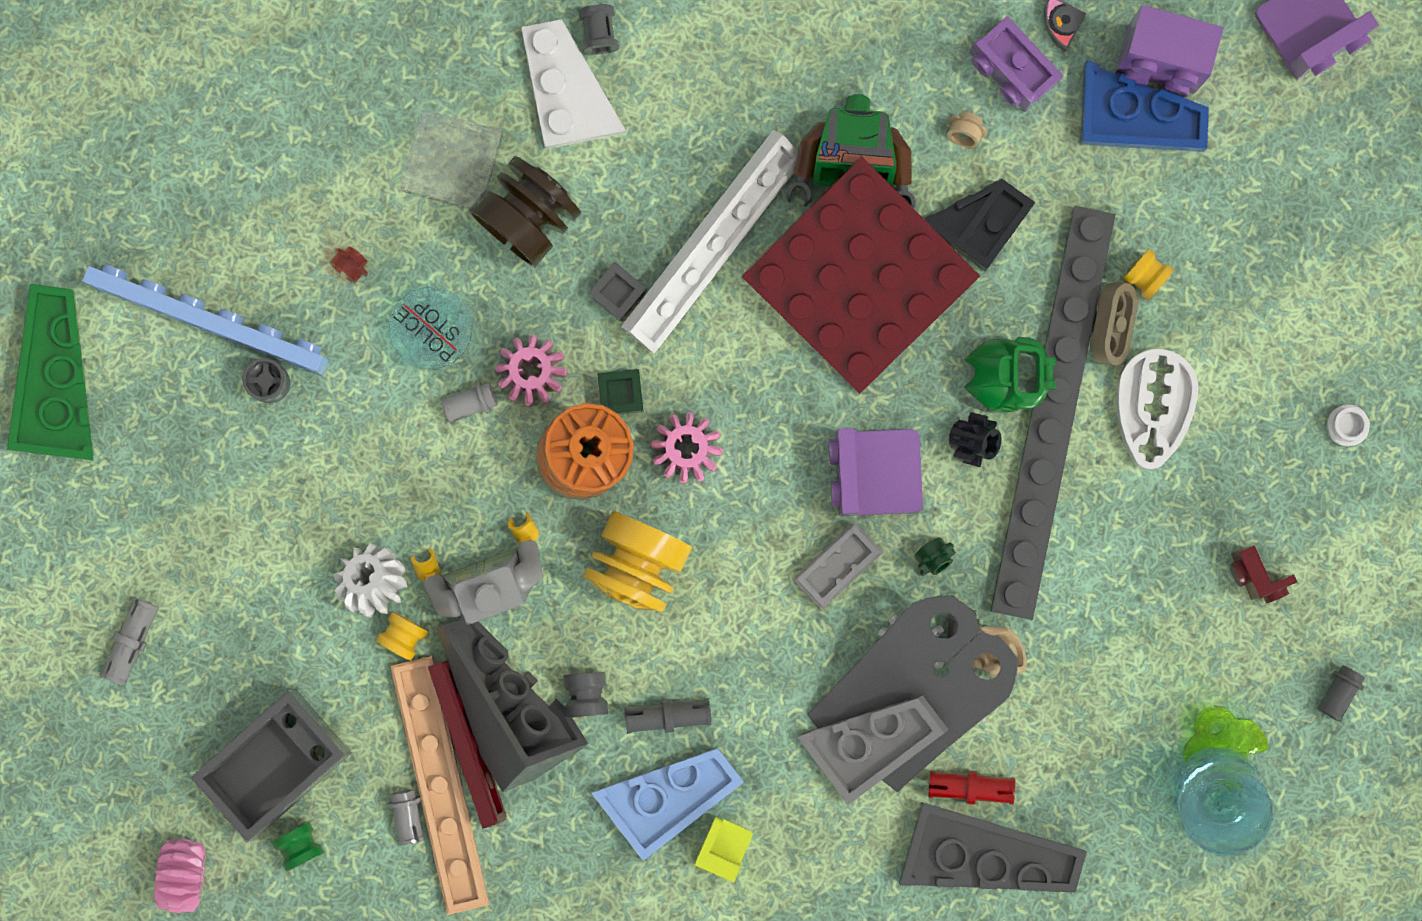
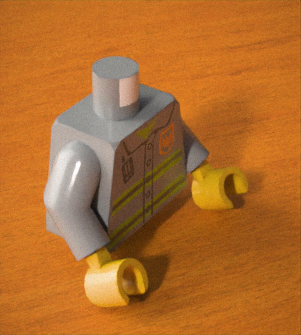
M528 512L526 513L527 521L517 527L513 518L508 520V527L518 543L515 549L443 576L440 575V566L433 549H427L430 559L425 562H417L415 556H411L416 577L424 582L426 592L439 615L443 617H460L466 624H472L525 603L532 587L540 582L543 573L538 545L535 542L539 536V530Z

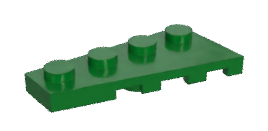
M30 284L7 450L94 461L75 292L73 289Z

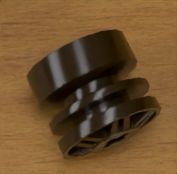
M514 156L508 163V167L519 180L516 181L503 172H500L497 176L499 183L507 191V195L502 198L498 194L486 189L468 211L483 228L503 245L509 240L513 244L509 250L524 262L536 268L553 247L542 230L547 226L558 233L564 234L568 227L556 214L560 213L567 219L575 222L580 216L581 211L569 198L568 192L553 177L541 168L527 163L520 157Z

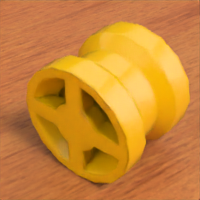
M1148 248L1122 280L1131 285H1136L1141 290V296L1148 301L1175 269L1169 264H1161L1156 260V253Z
M392 611L388 617L389 625L385 632L379 633L375 641L401 657L412 661L416 654L415 646L417 642L425 639L429 631Z

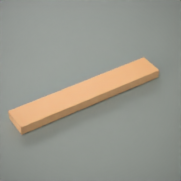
M433 656L390 667L447 915L487 906L490 903L452 738L428 670V666L434 665Z

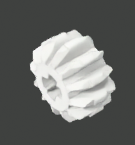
M369 543L365 552L360 548L353 547V558L350 561L340 558L344 571L333 574L335 581L340 584L334 591L337 597L344 601L345 607L353 613L360 612L365 617L372 618L376 609L382 614H388L387 603L390 601L401 603L400 597L396 592L408 587L406 580L401 577L406 570L390 549L383 548L381 550L377 545Z

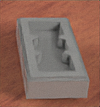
M854 522L805 567L793 581L823 610L872 564L883 551Z

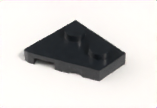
M1001 178L984 187L983 190L958 200L950 207L934 215L927 216L925 220L954 250L986 272L1036 202Z

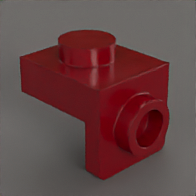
M1255 545L1244 547L1231 553L1234 560L1229 565L1231 574L1239 587L1245 585L1251 600L1264 598L1266 604L1289 595L1287 587L1298 582L1294 574L1285 575L1271 582Z

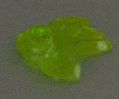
M1210 706L1203 709L1197 715L1194 722L1195 734L1185 744L1183 758L1191 773H1199L1210 767L1220 780L1236 785L1241 782L1247 772L1249 762L1247 755L1266 751L1268 749V740L1262 729L1253 720L1235 718L1230 710L1222 706ZM1214 723H1223V729L1219 733H1210V728Z

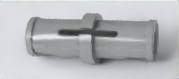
M133 597L120 631H115L112 637L115 642L107 662L100 673L101 677L117 684L126 685L139 652L145 650L147 643L144 640L159 610L158 606Z

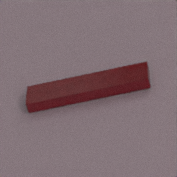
M443 661L428 666L482 829L494 826L506 820L507 815L494 777L480 755L448 661Z

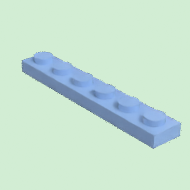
M104 264L102 271L90 266L86 270L82 282L92 288L311 372L324 375L329 360L320 355L322 347L299 338L296 345L281 340L283 335L281 331L263 324H259L257 330L242 325L244 321L242 316L224 309H220L218 315L203 310L206 303L196 298L182 294L180 300H176L165 295L167 288L146 279L142 280L141 285L126 280L128 273Z

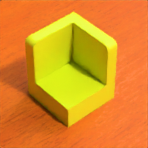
M715 815L694 865L734 883L741 867L740 863L752 838V832Z

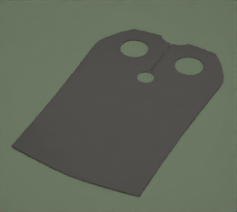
M954 595L921 599L912 603L860 661L807 715L817 728L923 695L949 730L882 779L893 790L899 792L942 752L1009 698L1017 676L1018 657L999 635L993 636L981 631L976 620L977 614ZM937 613H949L957 620V632L952 637L939 638L932 632L930 627L931 619ZM987 653L992 654L998 659L1000 671L996 677L986 680L981 679L973 671V661L978 655ZM938 661L947 663L949 666L948 674L945 676L936 675L933 671L934 664Z

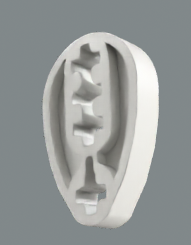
M1152 349L1138 354L1127 362L1117 380L1116 411L1122 441L1133 463L1143 470L1156 469L1168 460L1179 447L1187 433L1195 412L1199 390L1196 374L1187 360L1169 350ZM1159 358H1163L1164 366L1171 369L1170 373L1163 375L1161 378V386L1168 388V394L1161 395L1158 401L1159 406L1165 408V414L1159 415L1156 421L1151 420V414L1144 411V405L1151 404L1154 398L1153 392L1147 391L1146 386L1153 384L1156 380V372L1149 370V365L1156 363ZM1152 429L1153 446L1156 449H1160V456H1154L1151 462L1145 461V454L1139 453V446L1147 444L1150 430Z

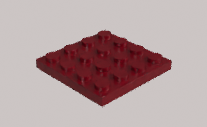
M862 156L742 274V278L859 394L980 277Z

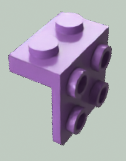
M1269 0L1259 6L1255 12L1257 21L1296 80L1311 71L1315 77L1337 63L1334 57L1347 50L1349 55L1357 52L1371 42L1368 35L1379 26L1371 11L1356 19L1344 0Z
M855 428L837 429L835 439H829L830 465L837 464V481H831L832 507L839 506V516L917 513L922 509L920 437L916 430L855 432Z

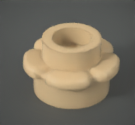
M961 112L959 115L951 116L948 120L950 124L947 133L948 139L952 143L964 148H976L981 138H985L987 135V129L982 125V119L971 112ZM959 132L970 137L963 140L960 138Z

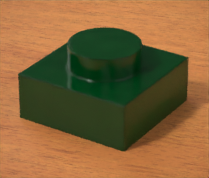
M639 369L597 373L601 405L619 415L644 412Z

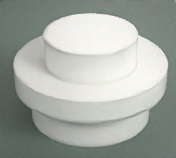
M1342 405L1330 413L1326 428L1328 435L1335 443L1349 447L1361 443L1367 437L1370 424L1366 413L1361 408L1354 405Z

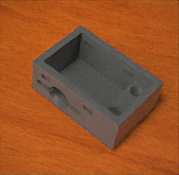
M290 690L190 778L245 841L249 842L258 838L349 757L352 752L297 690ZM290 714L295 715L297 720L294 727L288 724L287 719ZM318 745L323 747L325 751L322 759L318 758L315 754V749Z

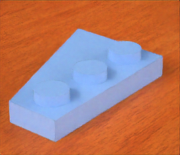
M716 748L599 789L591 794L644 861L739 787L744 781L722 752Z

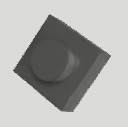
M614 262L588 292V295L621 322L644 295L647 288L619 264Z

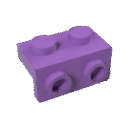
M1008 16L983 38H978L973 43L969 52L973 56L971 62L974 67L985 77L991 75L1001 86L999 91L1003 98L1015 108L1019 105L1024 112L1031 108L1064 76Z

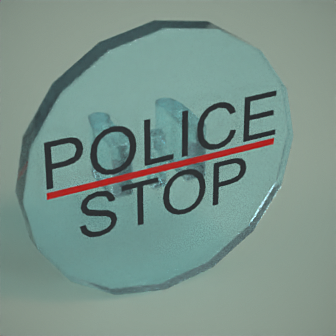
M427 286L412 290L398 301L391 313L389 334L393 347L403 360L417 368L435 370L450 366L463 356L471 342L473 324L468 308L457 295L444 288Z

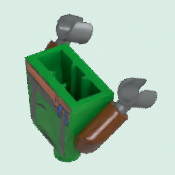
M862 94L850 95L846 99L845 108L830 109L826 121L816 123L801 140L794 168V174L797 175V179L787 190L788 201L791 203L793 190L802 187L807 191L804 206H807L812 199V191L808 186L809 178H813L814 186L830 187L862 156L892 187L896 185V191L901 196L906 197L908 203L915 208V197L908 191V185L912 184L911 149L896 128L890 127L888 114L882 111H870L871 102L867 96Z

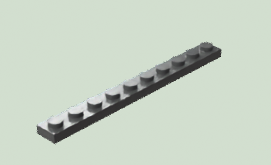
M1076 205L1073 207L1044 347L1048 357L1056 358V366L1053 367V381H1056V390H1048L1042 403L1032 408L990 612L1027 620H1033L1116 215L1113 213Z

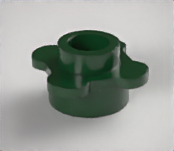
M938 537L926 543L916 552L914 557L919 563L917 567L920 569L922 576L929 572L932 575H937L952 564L953 559L951 557L956 553L952 542L946 544L941 537Z

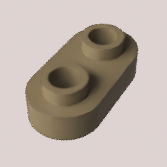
M1109 283L1104 287L1098 298V311L1093 335L1090 339V349L1099 364L1121 365L1128 357L1138 309L1136 290L1129 283Z

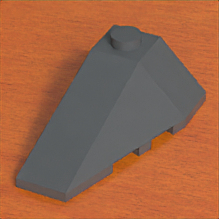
M462 619L440 625L437 632L480 755L502 792L537 779L585 748L588 742L573 718L566 717V707L557 699L549 706L531 689L538 680L529 671L523 676L519 672L512 670L505 663L508 658V650L479 621L466 624Z

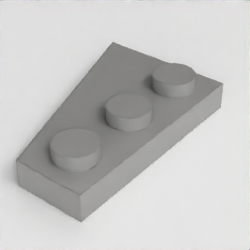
M921 695L805 732L797 736V738L847 805H849L949 729L924 696Z

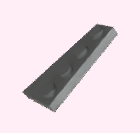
M922 802L899 885L1076 893L1087 851Z

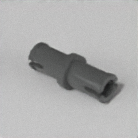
M709 698L672 703L671 699H662V704L634 707L624 706L627 734L664 729L665 733L674 732V728L711 725Z

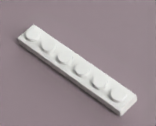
M774 130L769 134L621 326L650 352L655 354L793 175L798 150L783 134Z

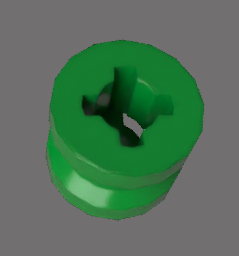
M310 822L271 841L274 849L281 851L284 857L282 865L286 872L325 852L321 844L315 843L312 837L313 827Z

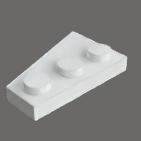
M562 19L521 27L545 149L626 134L625 128Z

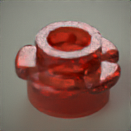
M350 246L345 251L340 248L334 250L336 255L329 264L340 274L343 271L348 276L347 280L356 284L362 275L368 276V272L364 268L368 261L358 251Z

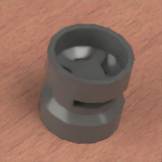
M267 358L255 359L249 363L242 376L243 387L247 393L260 402L268 404L277 403L285 398L291 385L290 376L286 369L272 359Z
M605 672L563 675L564 688L569 691V696H571V700L566 704L567 718L608 714V702L601 697L602 689L606 685Z

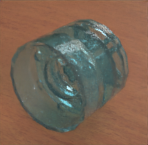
M1226 747L1207 748L1191 755L1179 768L1174 781V800L1189 838L1202 850L1219 856L1239 855L1255 848L1267 836L1273 821V802L1255 764L1245 755ZM1226 789L1228 793L1226 797L1218 795L1215 800L1213 799L1212 794L1214 792L1221 794Z

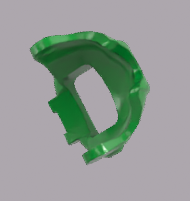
M1017 337L1015 340L990 339L978 346L964 359L975 368V376L964 388L987 407L988 413H1008L1019 409L1035 408L1045 399L1048 390H1056V381H1053V367L1056 366V358L1048 357L1043 346L1033 338ZM1018 353H1025L1035 358L1036 384L1035 390L1031 393L1020 392L1018 389Z

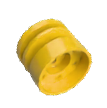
M612 511L601 537L616 547L613 555L594 551L591 558L608 566L605 574L586 567L582 577L593 583L601 593L636 609L655 610L663 613L667 603L650 594L654 587L672 594L674 587L660 578L659 574L662 569L681 573L692 546L640 521Z

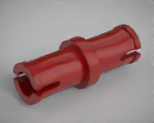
M930 770L928 798L964 799L966 804L975 805L976 801L1014 805L1015 795L1013 794L1016 784L1014 777L979 776L977 771H968L967 775Z

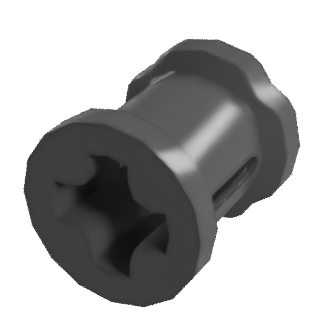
M598 4L581 8L578 11L579 19L583 21L586 43L582 45L583 53L586 55H596L619 50V41L614 39L612 17L615 15L614 6Z

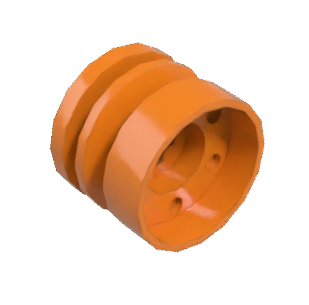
M584 403L569 407L546 427L537 444L536 462L540 476L551 490L565 498L585 500L601 495L624 477L632 463L634 444L630 429L619 414L603 405ZM590 441L595 446L592 450L593 455L584 458L580 454L583 448L581 444L584 445Z

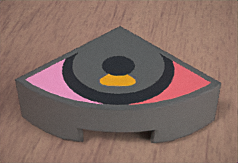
M1047 0L1044 8L1047 31L1055 45L1066 52L1087 13L1062 0Z

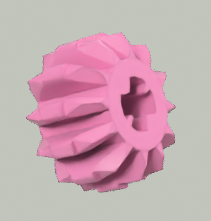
M530 335L528 347L524 348L523 343L518 337L513 339L517 352L513 354L505 348L500 352L501 356L510 363L497 364L495 366L497 373L510 374L498 382L499 387L503 390L515 385L509 395L510 400L516 402L524 391L525 404L528 407H532L534 404V393H539L540 399L544 404L550 402L549 396L544 389L550 387L554 392L560 393L562 386L552 378L567 376L565 368L552 367L564 360L563 353L556 352L548 356L554 345L549 339L542 344L540 349H537L538 339L536 335ZM535 361L541 363L537 366L541 372L538 378L532 375L527 380L522 378L525 375L521 369L524 363L528 365L534 364Z
M692 412L687 413L686 425L680 426L679 419L674 414L670 416V422L674 428L672 432L663 425L657 427V432L667 440H654L651 442V448L666 450V453L656 456L653 459L654 464L658 466L670 461V465L664 472V476L667 479L673 476L677 468L681 469L679 476L681 484L687 483V470H693L695 479L698 482L703 481L704 476L699 467L701 464L712 472L717 468V465L706 456L722 455V448L708 446V443L719 439L720 434L718 431H712L706 435L703 434L710 423V420L707 418L702 419L696 428L693 426L694 414ZM682 438H692V445L699 447L697 454L691 452L692 458L690 459L682 458L681 451L674 449L677 442L683 443Z
M190 839L167 840L160 848L154 884V899L158 909L169 910L172 913H182V911L193 912L198 907L206 867V853L202 843L192 842Z

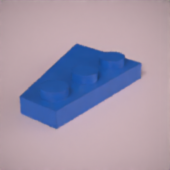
M1086 60L1083 74L1080 145L1204 152L1207 149L1209 107L1163 89L1159 91L1137 84L1135 80L1125 78L1126 75L1115 74L1100 68L1099 64Z

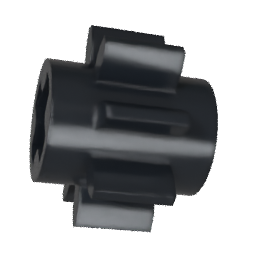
M970 412L968 421L958 420L952 426L949 434L950 447L956 450L953 455L954 458L961 459L963 463L976 467H981L983 458L987 460L993 459L998 454L1002 442L1000 431L995 429L997 422L988 420V416Z

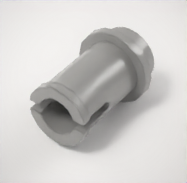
M478 381L475 383L476 387L447 398H441L448 421L454 423L459 419L484 410L487 414L491 413V408L498 406L490 382L482 384Z
M409 789L389 794L391 802L387 803V808L393 811L398 838L397 844L399 846L416 843L415 840L417 842L425 840L417 803L421 802V798L416 797L415 790Z

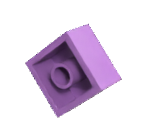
M1141 5L1127 26L1115 73L1126 75L1125 78L1135 80V83L1147 86L1148 82L1164 86L1163 90L1181 97H1187L1188 93L1195 94L1212 74L1224 27Z

